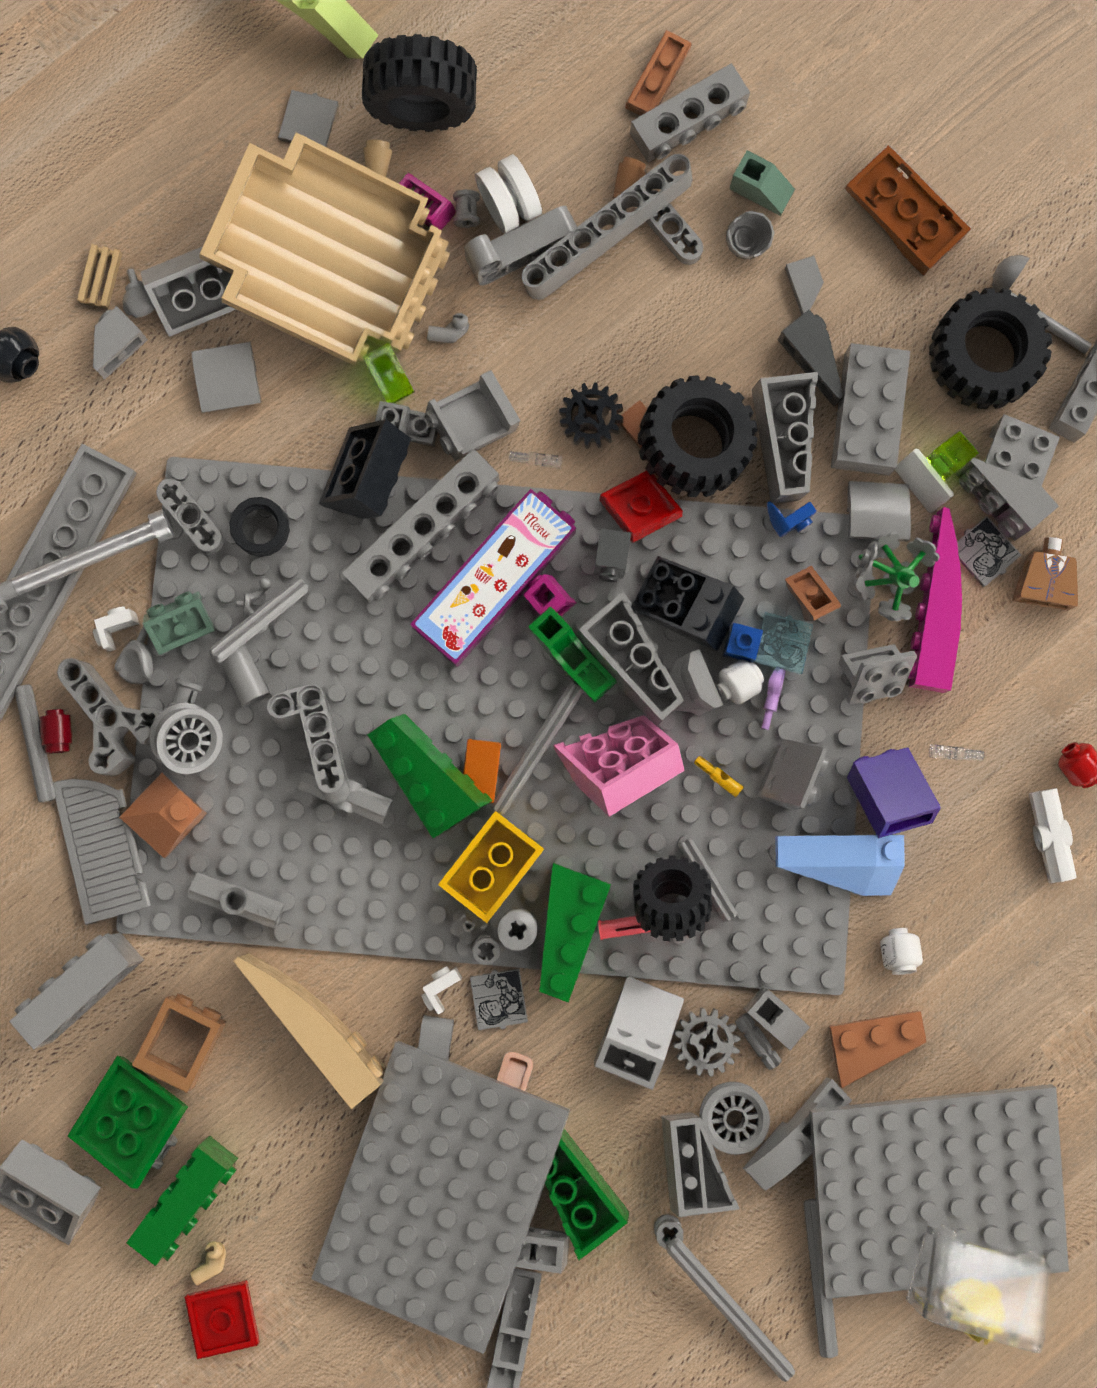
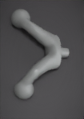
M268 578L260 580L261 588L258 591L245 594L244 601H236L237 607H243V615L249 617L255 612L250 607V604L259 599L271 587V581ZM267 626L264 627V628H263L261 631H259V632H260V633L265 632V631L267 630Z

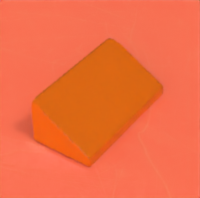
M467 739L463 774H467L475 782L474 785L483 794L486 793L493 800L491 803H494L501 743Z

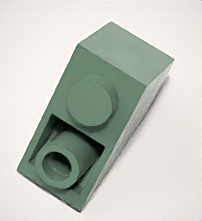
M748 150L733 174L729 188L779 216L782 215L795 191V188L773 163Z

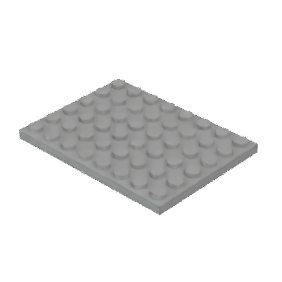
M395 1042L383 1076V1083L379 1087L311 1279L484 1354L571 1110L403 1042Z
M1052 1084L809 1109L822 1291L826 1299L953 1285L959 1280H966L968 1278L989 1281L1069 1271L1056 1087Z

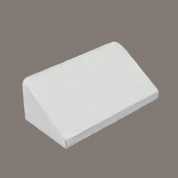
M919 449L913 450L897 464L895 471L908 484L910 490L929 513L934 512L954 496L953 491Z

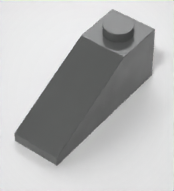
M808 310L781 331L778 341L805 373L818 372L816 386L835 407L844 395L829 333L826 330L827 326L824 320L819 315H814Z

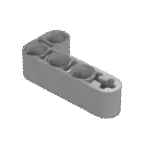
M560 206L492 241L485 234L473 238L464 247L465 259L479 285H487L531 263L573 231L577 225L567 206Z
M310 684L273 695L267 703V710L274 723L284 730L303 725L316 783L324 798L331 803L344 801L349 795L350 785L330 705L322 689L317 685ZM319 699L316 705L307 706L310 701ZM290 708L286 714L278 715L281 709ZM326 726L323 732L319 734L314 733L316 728ZM327 753L333 754L329 760L320 761L323 755ZM328 775H333L336 780L334 788H332L331 779Z

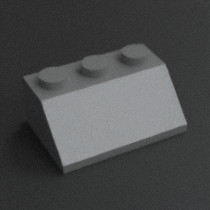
M202 247L141 271L144 288L169 337L236 310L222 303V296L232 274L201 260L200 252Z
M21 1140L0 1166V1204L69 1245L93 1207L101 1187L96 1185L95 1181L90 1177L81 1176L70 1169L64 1161L55 1160L48 1156L39 1146Z

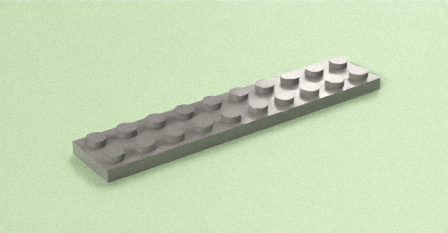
M81 444L6 581L98 543L137 472ZM84 569L5 601L8 609L0 615V721L15 696L17 686H20Z

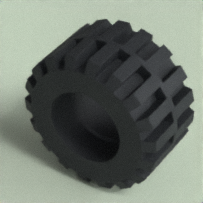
M669 856V859L666 860L660 857L656 859V863H647L645 870H640L637 873V879L633 883L634 909L637 922L641 923V928L645 932L650 930L652 937L657 939L659 936H663V941L670 942V938H676V941H683L684 936L692 938L696 936V930L701 932L705 928V922H709L712 911L711 881L708 879L707 872L704 869L700 870L698 863L695 861L689 863V858L682 857L681 860L676 859V856ZM668 894H679L686 897V899L677 903H667L659 900Z

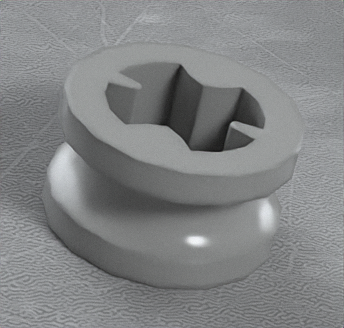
M486 934L477 937L472 944L473 957L483 965L494 963L500 955L497 940L491 935ZM482 943H485V946H487V943L493 944L491 946L493 953L487 957L486 953L484 957L479 955L481 952L479 946Z

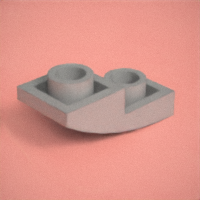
M380 401L375 421L386 419L412 438L411 442L435 446L438 431L436 428L432 429L429 426L424 412L411 410L408 406Z

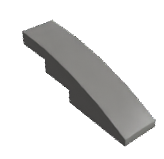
M518 1268L514 1269L504 1300L487 1388H519L541 1282V1273Z

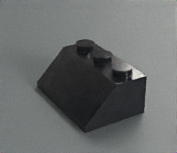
M386 419L349 427L319 504L325 508L361 519L382 516L388 506L391 490L398 480V472L402 462L407 457V449L412 438Z

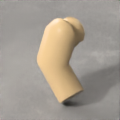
M212 1241L208 1243L205 1247L207 1252L205 1264L191 1271V1278L197 1286L222 1272L226 1258V1248L221 1242Z

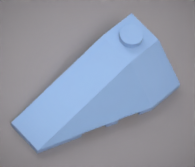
M877 835L775 836L776 867L842 888L860 896L892 895L905 866L904 835H889L879 839Z

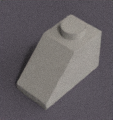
M117 306L101 315L94 330L93 368L104 379L111 375L148 340L141 330Z

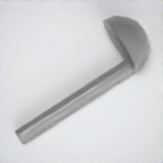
M1023 255L1009 256L998 264L992 281L995 293H999L1002 288L1010 289L1029 261V257ZM1041 311L1037 313L1040 319L1046 318L1049 325L1046 330L1084 354L1089 350L1092 345L1090 342Z

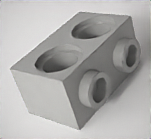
M529 1227L515 1267L561 1274L568 1262L569 1236H567L566 1232Z

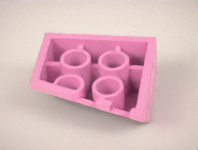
M644 715L609 726L606 733L594 737L590 733L579 736V742L567 746L564 745V742L553 745L577 787L609 817L685 771L678 743Z

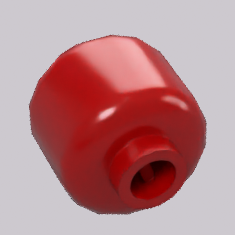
M1073 742L1065 746L1061 751L1062 755L1058 760V767L1069 783L1076 787L1082 786L1083 788H1089L1097 784L1096 749L1089 743L1078 744Z

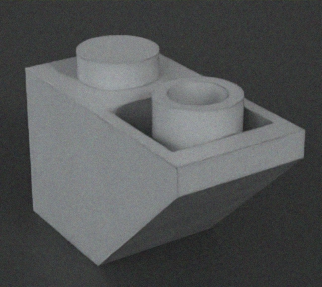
M764 986L743 1008L789 1050L795 1046L810 1028L797 1014Z

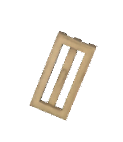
M91 244L77 298L79 303L109 309L122 258L120 250L114 249L113 251L108 247L100 248L97 245ZM100 255V259H99V263H98V267H97V271H96V275H95V279H94V283H93L91 295H90V298H88L89 291H90V287H91L92 280H93V276H94V272H95V268H96V264H97V260H98V256ZM108 257H111L112 260L100 301L97 299L103 282Z

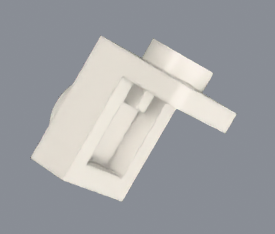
M113 608L107 612V616L94 620L96 629H93V635L99 647L102 646L103 649L110 652L116 650L111 633L139 624L136 612L129 608Z
M445 966L431 975L434 980L423 987L425 993L421 997L429 1011L435 1009L436 1013L440 1014L445 1010L437 994L462 979L457 967L449 970L448 966Z

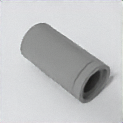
M245 644L224 661L220 662L242 707L253 705L270 695Z

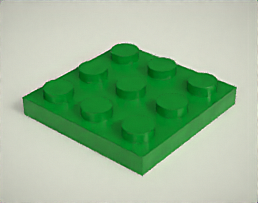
M116 1056L67 1137L130 1188L138 1189L188 1106L142 1070L132 1066L133 1063L123 1056Z

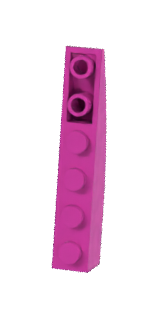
M943 507L936 515L932 516L929 532L933 533L932 543L935 545V552L939 554L940 558L932 567H928L927 573H923L921 578L920 590L924 591L923 600L918 603L915 613V619L919 620L918 631H914L911 639V649H914L917 658L908 677L910 679L909 687L940 693L951 691L962 614L961 567L957 539L950 508Z

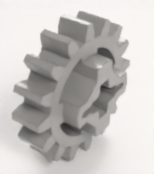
M700 1008L699 1016H696L692 1011L688 1012L691 1020L687 1022L680 1019L679 1022L683 1026L682 1031L674 1030V1034L680 1038V1041L674 1042L673 1047L682 1050L677 1055L678 1060L687 1059L684 1067L689 1070L696 1066L695 1071L699 1076L703 1069L707 1070L709 1076H713L714 1068H718L722 1073L725 1072L723 1066L725 1062L731 1065L735 1063L730 1057L731 1053L739 1054L740 1052L737 1047L733 1046L735 1042L741 1040L740 1036L732 1035L737 1026L734 1023L726 1025L729 1017L724 1014L718 1018V1010L714 1008L710 1015H707L704 1008ZM704 1022V1026L699 1030H691L696 1024ZM718 1025L723 1028L727 1041L718 1037ZM710 1033V1038L714 1041V1044L707 1045L703 1051V1045L699 1040L700 1038L706 1039L707 1034ZM686 1042L694 1045L697 1049L696 1059L689 1054ZM718 1052L723 1053L718 1059L709 1062L710 1057Z

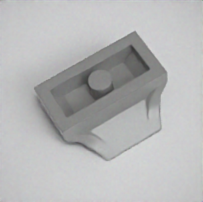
M700 649L675 660L673 669L669 674L684 701L674 711L692 712L700 716L723 706Z

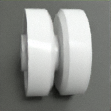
M514 154L498 161V173L493 168L487 167L475 174V181L481 197L494 222L504 234L519 227V216L526 221H530L542 214L536 190L523 165Z

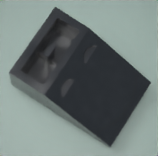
M657 556L631 608L633 611L693 642L718 651L745 598L733 585Z

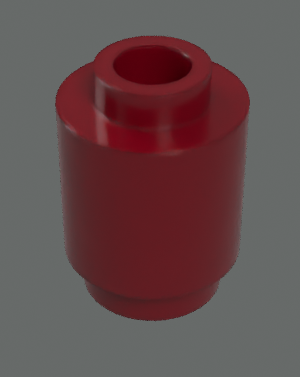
M64 709L46 710V716L39 717L41 746H44L46 754L70 752V745L73 744L71 715L64 714Z

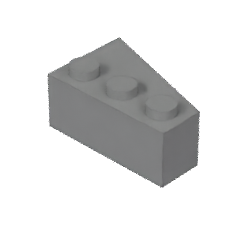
M692 1112L661 1116L670 1210L678 1217L740 1209L729 1188L725 1173L719 1165L715 1150L701 1118Z

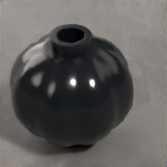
M18 327L3 328L0 330V380L6 383H15L31 377L39 366V348L36 341L26 331Z

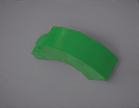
M551 606L528 626L550 657L594 703L617 683L616 679L587 650L568 623Z

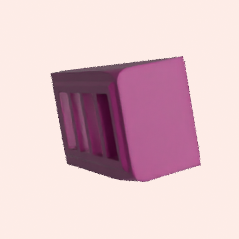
M407 173L400 181V185L408 189L414 186L416 187L414 192L420 195L423 193L424 197L428 198L425 208L433 201V204L428 208L430 211L424 222L429 228L432 225L442 230L455 215L456 210L451 201L410 173Z

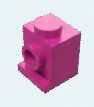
M547 574L535 577L528 584L529 589L523 594L540 615L551 606L562 617L577 603L552 575ZM552 592L555 597L548 601V594Z

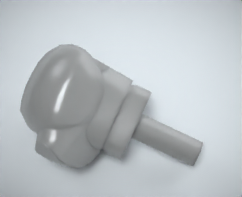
M128 269L127 274L130 284L125 287L126 293L122 301L123 310L128 315L140 318L150 314L155 308L144 288L143 281L137 280L134 269Z

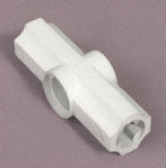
M1057 788L1029 793L1036 824L1033 826L1034 841L1037 849L1042 852L1048 883L1064 882L1077 878L1070 846L1073 843L1072 832L1069 823L1063 818Z

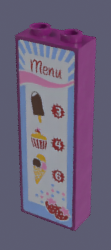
M530 489L410 624L418 634L456 667L464 661L525 592L528 584L540 575L576 534L575 520L563 510L560 513L551 506L552 500L541 491L535 493Z

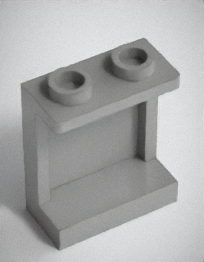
M491 370L482 374L478 382L438 402L435 399L430 400L425 413L429 426L432 429L436 428L441 437L440 444L447 455L451 454L454 461L465 457L473 448L477 451L515 432L520 423L518 415Z

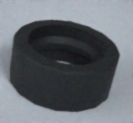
M263 497L248 498L241 502L232 512L229 522L230 534L235 543L246 553L257 557L270 556L279 551L287 542L290 532L289 520L281 507L271 499ZM254 510L268 511L277 521L276 535L265 544L251 543L245 538L242 531L245 517Z

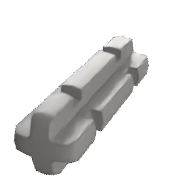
M745 1013L737 1018L735 1024L742 1033H745V1038L759 1057L762 1056L761 1060L769 1070L777 1067L782 1062L781 1058L775 1050L772 1051L771 1044L759 1027L754 1026L755 1022L752 1017Z

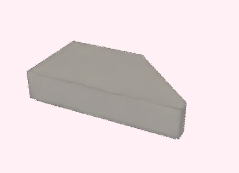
M815 256L786 264L785 267L801 315L811 309L824 283Z

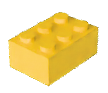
M495 811L438 885L484 922L488 923L543 852L544 848Z

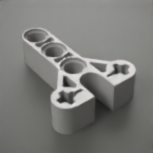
M73 658L65 659L58 666V678L93 722V751L89 756V766L97 774L119 775L136 761L124 744V736L127 731L130 730L140 744L150 746L149 733L155 718L163 710L152 707H143L140 710L125 707L90 663ZM77 667H79V677L76 680H74V670ZM97 689L98 697L96 701L92 703L91 694L94 690ZM115 712V723L110 726L109 716Z

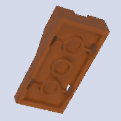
M889 145L845 187V190L887 232L902 255L923 276L971 230ZM904 173L909 177L908 179L903 176Z

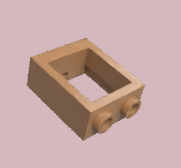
M177 993L176 996L171 995L165 998L132 1066L188 1093L194 1089L226 1021L220 1019L221 1013L209 1007H204L202 1010L192 1005L193 999ZM171 1010L210 1028L189 1072L150 1053Z

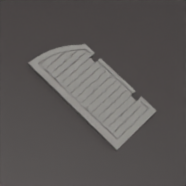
M83 779L53 782L56 804L85 925L150 907L146 883H137L135 875L141 874L143 871L133 830L119 818V809L127 807L123 789L117 790L100 782Z

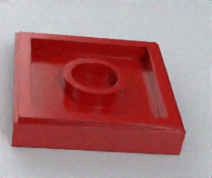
M647 470L600 494L599 501L623 532L631 533L630 541L632 543L676 521L683 515V510L667 490L656 482V476L654 474L650 475Z
M247 1280L186 1294L184 1298L197 1359L259 1345L260 1340Z

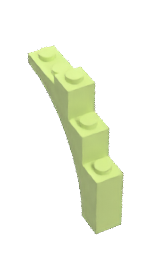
M276 0L312 25L347 58L363 59L378 37V34L346 0Z

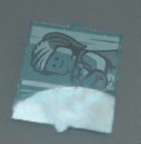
M765 612L761 626L763 634L754 662L774 667L776 671L782 669L802 675L814 624L795 620L791 615L783 617Z

